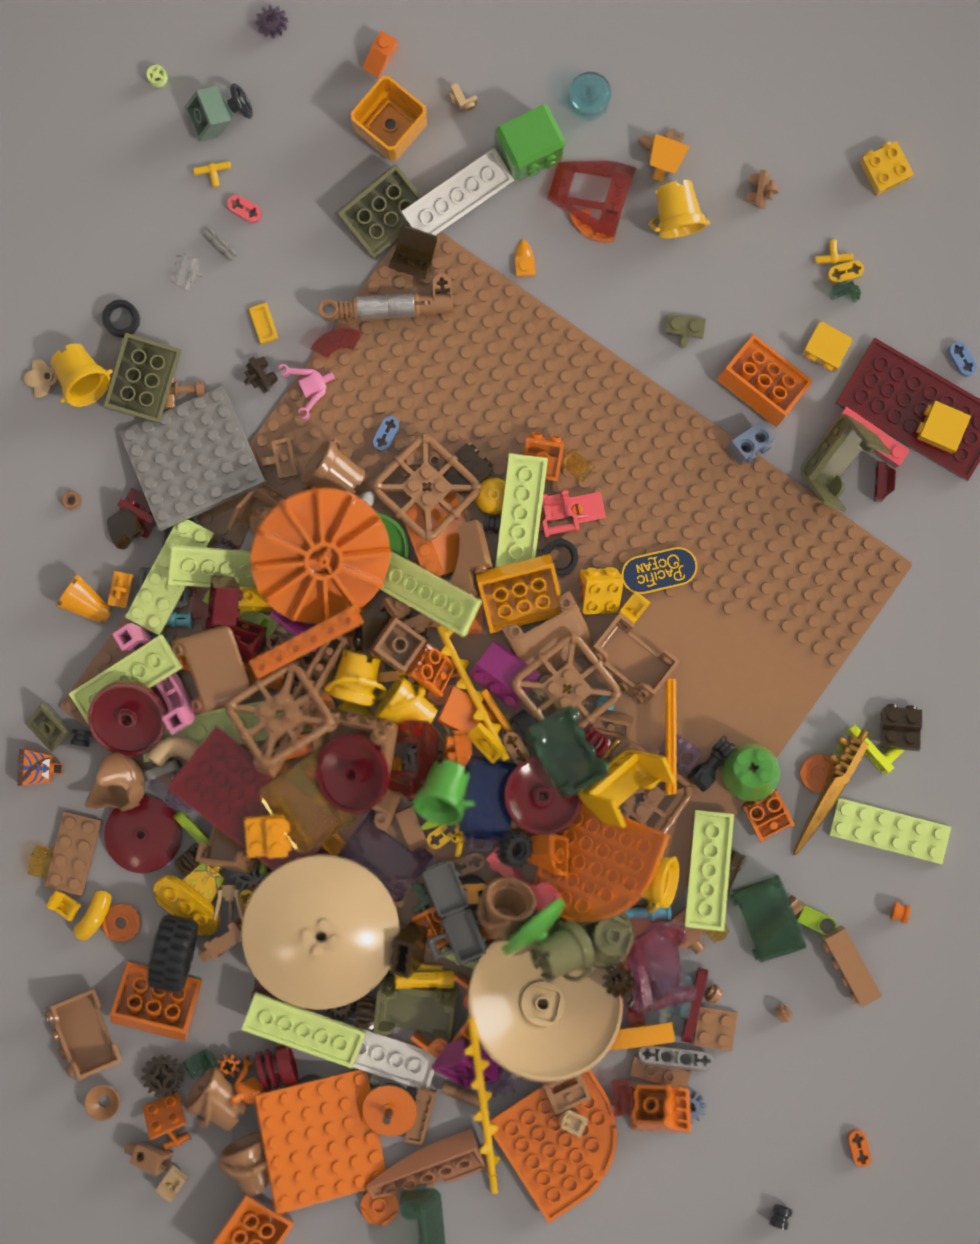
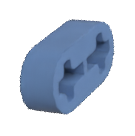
M953 343L948 349L949 357L962 376H971L977 369L975 360L964 343ZM955 346L957 349H962L960 355L958 353L954 354ZM964 362L966 363V365H971V368L969 369L970 372L968 370H963V367L965 366Z
M388 416L382 421L373 439L374 447L378 451H386L391 446L399 430V422L395 417ZM394 421L395 429L391 428L389 433H387L388 427L386 423ZM386 435L385 442L387 445L379 447L377 440H381Z

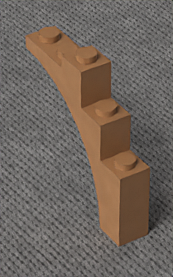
M475 519L458 525L460 538L459 556L456 569L449 582L472 596L480 595L475 573H484L488 568L493 567L483 525ZM422 613L404 621L405 625L416 633L424 632L429 627L434 628L442 625Z

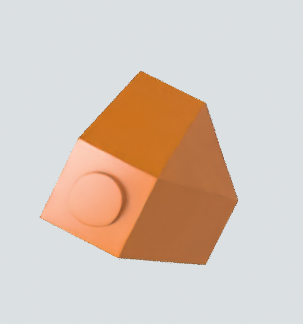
M554 834L528 836L533 843L530 846L533 848V852H529L532 856L531 858L527 857V860L555 875L568 876L569 837Z

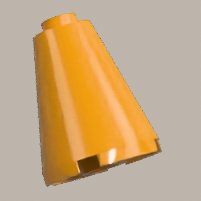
M76 574L74 577L76 581L72 579L55 606L98 623L101 621L105 622L111 614L108 611L110 606L80 575Z

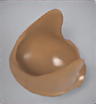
M117 752L104 756L96 775V781L85 802V807L88 809L114 807L119 808L121 812L138 807L145 792V778L140 766L130 757Z

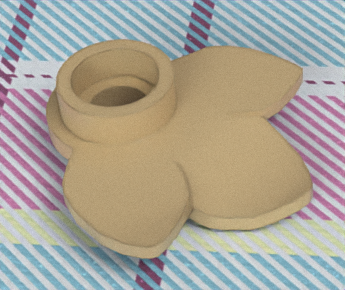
M34 360L32 361L33 370L28 371L24 375L23 382L27 386L34 387L35 398H41L49 394L51 386L58 382V378L53 368L48 367L45 361Z

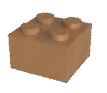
M390 618L369 651L396 671L402 673L408 669L427 640L399 619Z

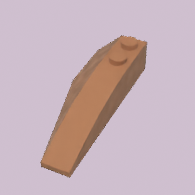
M464 1130L459 1134L430 1144L400 1160L367 1184L366 1189L372 1199L397 1194L401 1189L412 1191L416 1190V1186L426 1184L427 1187L434 1186V1182L437 1181L452 1182L487 1169V1164L483 1154L479 1152L480 1145L473 1130Z

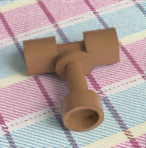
M174 374L164 410L175 409V397H179V393L197 392V396H205V381H196V385L179 386L178 382H175Z

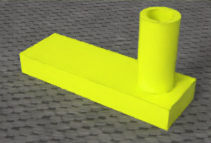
M852 725L844 732L848 736L853 734L858 737L861 730L856 725ZM867 737L865 739L869 746L864 754L882 774L892 771L894 767L891 763L905 750L889 749L883 755Z

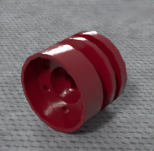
M286 1045L276 1046L275 1056L272 1055L269 1048L265 1050V1056L262 1051L255 1053L257 1075L265 1092L271 1091L272 1085L275 1090L279 1089V1079H282L286 1087L299 1083L297 1065L291 1047Z

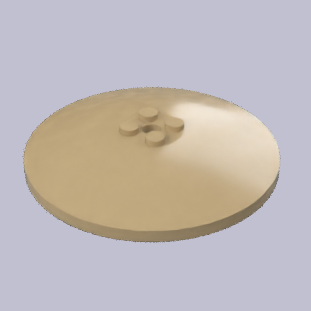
M326 854L296 858L269 873L251 895L242 923V944L245 958L260 984L282 1001L307 1009L341 1007L362 998L374 989L391 967L390 958L394 950L392 948V941L395 936L399 935V920L395 904L380 879L366 867L355 861ZM318 932H324L327 935L323 941L317 940L315 936Z
M498 938L487 948L486 954H483L478 960L468 989L469 1017H476L479 1043L486 1053L507 1071L519 1077L538 1082L567 1080L584 1073L596 1065L614 1043L619 1032L623 1013V998L620 994L617 998H614L612 994L608 995L606 993L607 988H604L602 985L606 982L603 976L608 975L607 971L594 966V970L581 981L571 982L561 976L549 982L540 976L544 972L541 968L535 969L531 960L530 950L533 949V945L538 943L537 940L524 949L506 956L501 951V948L508 941H503L504 938ZM587 969L576 970L571 973H568V975L572 977H578L582 975ZM538 1000L546 1001L547 1008L545 1010L538 1007Z

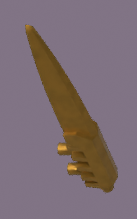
M862 729L858 737L850 734L849 740L842 736L839 737L837 743L845 746V748H842L840 757L833 753L828 757V760L836 763V765H833L831 768L833 773L828 777V781L808 817L793 855H797L814 835L849 782L869 746L865 741L869 734L866 730Z

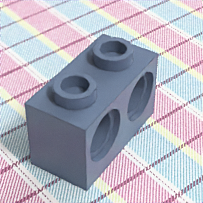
M758 422L733 439L726 449L741 466L745 462L749 464L754 461L758 453L764 454L771 448L770 444L774 438L764 425Z

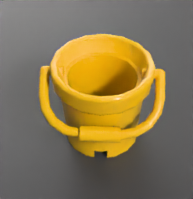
M683 180L684 185L673 181L658 187V190H655L658 217L651 219L648 225L652 230L658 232L660 238L671 239L688 236L705 229L710 224V221L701 213L691 180ZM659 221V225L656 227L653 223Z
M68 344L65 346L67 350L62 353L60 350L55 352L50 362L62 386L63 398L60 399V402H67L74 407L88 406L102 398L109 390L111 383L110 374L113 371L112 369L106 371V369L98 366L81 344Z
M344 649L334 679L324 687V690L328 695L341 700L365 706H375V703L380 701L387 693L386 688L382 684L377 683L381 659L365 653H353L352 650ZM375 688H379L382 691L378 696L375 694Z
M402 676L393 683L386 695L381 699L375 710L374 717L384 721H393L398 725V729L417 739L424 733L421 729L431 724L437 713V707L424 697L425 686L417 682L411 683Z
M676 856L663 857L661 859L652 883L641 897V899L648 900L647 912L650 914L659 909V907L668 908L673 902L679 881V864Z

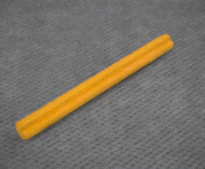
M667 679L665 681V758L676 781V680ZM666 783L667 795L676 794V783Z

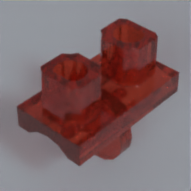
M631 1079L611 1080L614 1115H632L634 1108Z

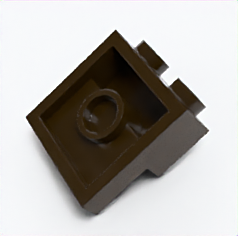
M466 443L453 456H456L458 458L457 461L481 483L493 473L491 469L493 465L486 457L482 459L478 455L480 451L473 444L469 446ZM453 466L443 475L452 485H472ZM459 491L464 498H466L471 493Z
M887 704L886 707H883L881 710L880 748L919 751L921 749L922 710L917 709V706L914 705L898 708L897 704Z

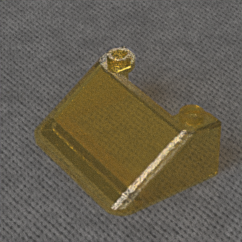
M312 754L271 781L260 791V797L271 814H284L285 820H289L290 832H286V836L300 853L311 851L344 830L356 819L353 813L341 810L335 812L310 776L317 769V761Z

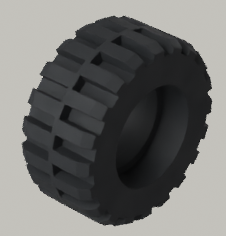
M171 914L162 917L153 942L148 965L147 984L151 988L174 993L183 990L191 968L197 941L198 924L194 919Z

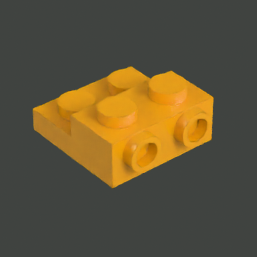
M284 814L245 817L248 858L268 856V858L288 857L287 851H291V841L286 839V832H290L289 820H285Z

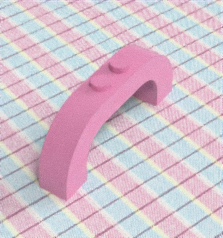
M127 624L113 633L122 651L129 650L135 652L154 639L146 630L136 624ZM175 672L156 684L168 706L169 713L162 717L171 735L184 729L195 719L191 698Z

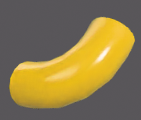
M96 891L93 893L87 912L74 927L73 932L76 938L81 941H87L99 929L108 913L112 901L111 894L106 891Z

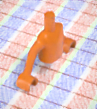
M249 1054L244 1056L242 1071L234 1085L237 1094L229 1099L230 1104L233 1106L241 1100L247 1104L254 1105L253 1095L265 1092L262 1084L255 1077H251L243 1082L248 1070L253 1067L255 1060L252 1062L248 1061Z

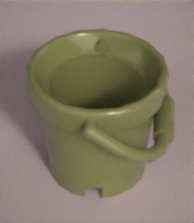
M625 913L618 915L622 918L610 917L600 922H583L581 924V927L585 928L584 931L593 946L595 955L593 966L596 968L612 969L613 965L619 966L628 956L634 936L631 921Z
M559 920L549 930L548 936L540 943L538 942L533 945V949L530 950L531 960L535 969L541 968L544 973L540 974V976L549 982L561 976L571 982H578L586 978L594 970L595 955L591 941L583 928L571 920H567L564 923ZM587 969L582 975L578 977H572L568 975V973H571L576 970Z

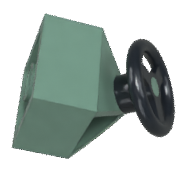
M231 84L230 92L232 98L227 99L217 86L196 90L184 108L198 141L219 137L232 120L233 114L239 111L247 119L253 117L250 101L238 84Z

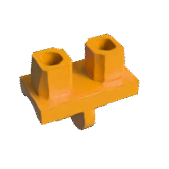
M114 571L107 605L127 609L134 578L133 574Z

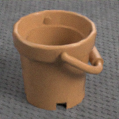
M333 438L332 441L328 440L321 444L309 460L303 472L302 482L304 485L302 488L305 491L311 490L313 487L331 488L350 492L354 495L356 492L354 488L357 484L360 486L365 470L342 453L341 441Z
M515 876L502 877L488 884L479 897L477 910L479 921L486 933L493 939L497 940L499 937L504 938L503 941H509L521 930L524 922L534 912L536 906L535 894L527 884L515 879Z
M211 1067L199 1078L190 1091L184 1108L188 1113L197 1115V1122L203 1128L207 1127L210 1121L229 1131L239 1121L236 1119L239 1114H244L248 1104L241 1100L234 1106L231 1105L229 1099L237 1094L234 1086L223 1077V1073L218 1068Z
M255 1132L227 1145L219 1155L221 1160L218 1161L219 1166L224 1172L235 1177L243 1195L246 1194L248 1196L265 1191L264 1187L269 1183L260 1132Z

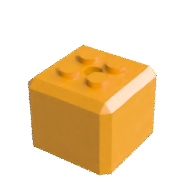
M382 76L351 112L354 132L389 161H397L427 126L426 106L390 76ZM388 121H394L396 126L394 129L389 130L385 127V124Z

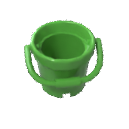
M443 760L442 764L437 765L438 761L432 764L422 789L416 793L413 799V810L430 822L440 825H453L463 818L465 809L475 806L473 801H464L469 773L466 775L463 772L464 767L456 762Z

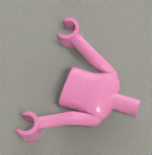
M281 364L278 370H287L281 374L282 378H287L290 374L308 375L298 380L306 399L313 396L305 408H300L298 414L307 413L305 417L301 418L305 422L310 418V409L325 395V383L335 379L334 374L330 372L322 376L313 369L288 368L287 365Z

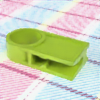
M803 905L804 908L796 919L797 922L822 935L826 934L820 929V923L824 919H831L834 925L833 929L837 928V923L832 917L806 905Z

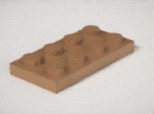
M66 811L63 812L45 887L80 896L84 895L102 820Z

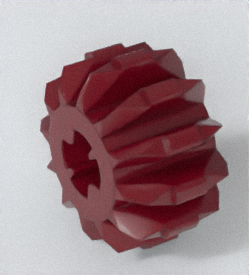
M590 726L583 728L577 737L579 744H582L588 751L597 756H603L611 744L607 737Z

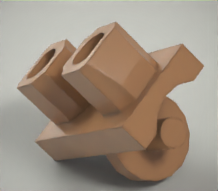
M766 170L750 174V185L758 186L757 192H748L747 202L757 205L759 209H765L766 199L772 200L773 194H778L780 190L775 186V180H770V175L766 174Z

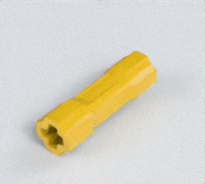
M453 970L414 972L409 979L394 974L395 989L454 988Z

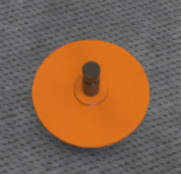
M387 1083L373 1089L366 1096L363 1103V1117L367 1125L378 1134L398 1136L407 1132L415 1123L417 1116L416 1103L409 1091L399 1084Z

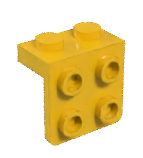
M820 322L802 355L811 362L819 363L825 370L836 372L853 340L830 325Z
M606 567L605 569L588 568L580 570L579 577L585 585L582 612L584 614L617 613L620 608L624 581L617 568Z

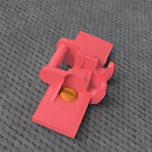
M563 490L561 494L552 496L543 494L539 531L544 530L545 538L549 537V535L573 530L578 532L580 531L579 523L606 518L601 492L570 498L568 490ZM569 517L573 519V523L553 527L547 526L549 521Z

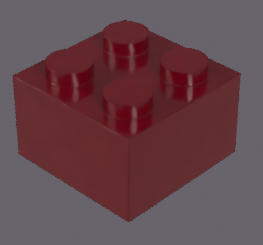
M211 576L207 610L212 625L236 626V620L240 618L238 601L242 600L240 585L237 584L235 577Z

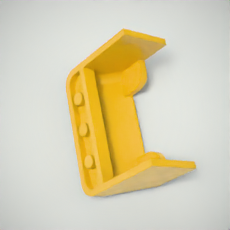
M626 750L582 785L577 793L582 802L603 823L624 828L626 825L619 812V805L639 788L651 790L660 781L674 784L676 781L665 756L637 750Z

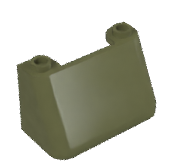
M394 974L385 975L381 980L377 993L373 1033L387 1036L393 1033L396 1027L433 1033L432 1040L443 1038L450 1043L456 1012L458 987L454 985V988L395 989Z

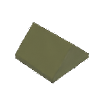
M46 703L40 704L26 723L51 752L72 734V729Z

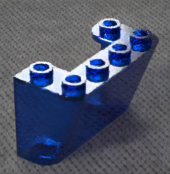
M471 755L465 767V774L469 773V780L466 787L467 796L464 797V801H473L475 806L466 808L465 816L460 820L459 832H463V838L499 841L500 837L504 838L503 833L511 830L512 819L505 807L504 789L510 774L517 767V764L498 760L492 764L487 758Z

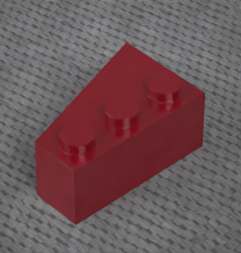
M209 616L206 619L205 630L221 626L212 625ZM239 619L236 620V626L229 627L233 632L242 661L250 665L249 661L255 659L264 647L267 627Z

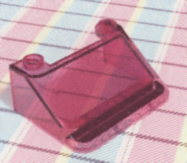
M658 921L633 939L627 958L629 968L632 970L631 974L636 977L632 981L636 984L632 991L637 1013L646 1014L685 1004L697 998L694 986H684L678 946L685 944L687 940L685 925Z

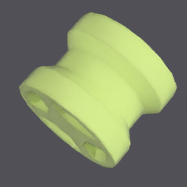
M153 65L147 70V78L153 87L161 88L166 85L168 76L163 67Z

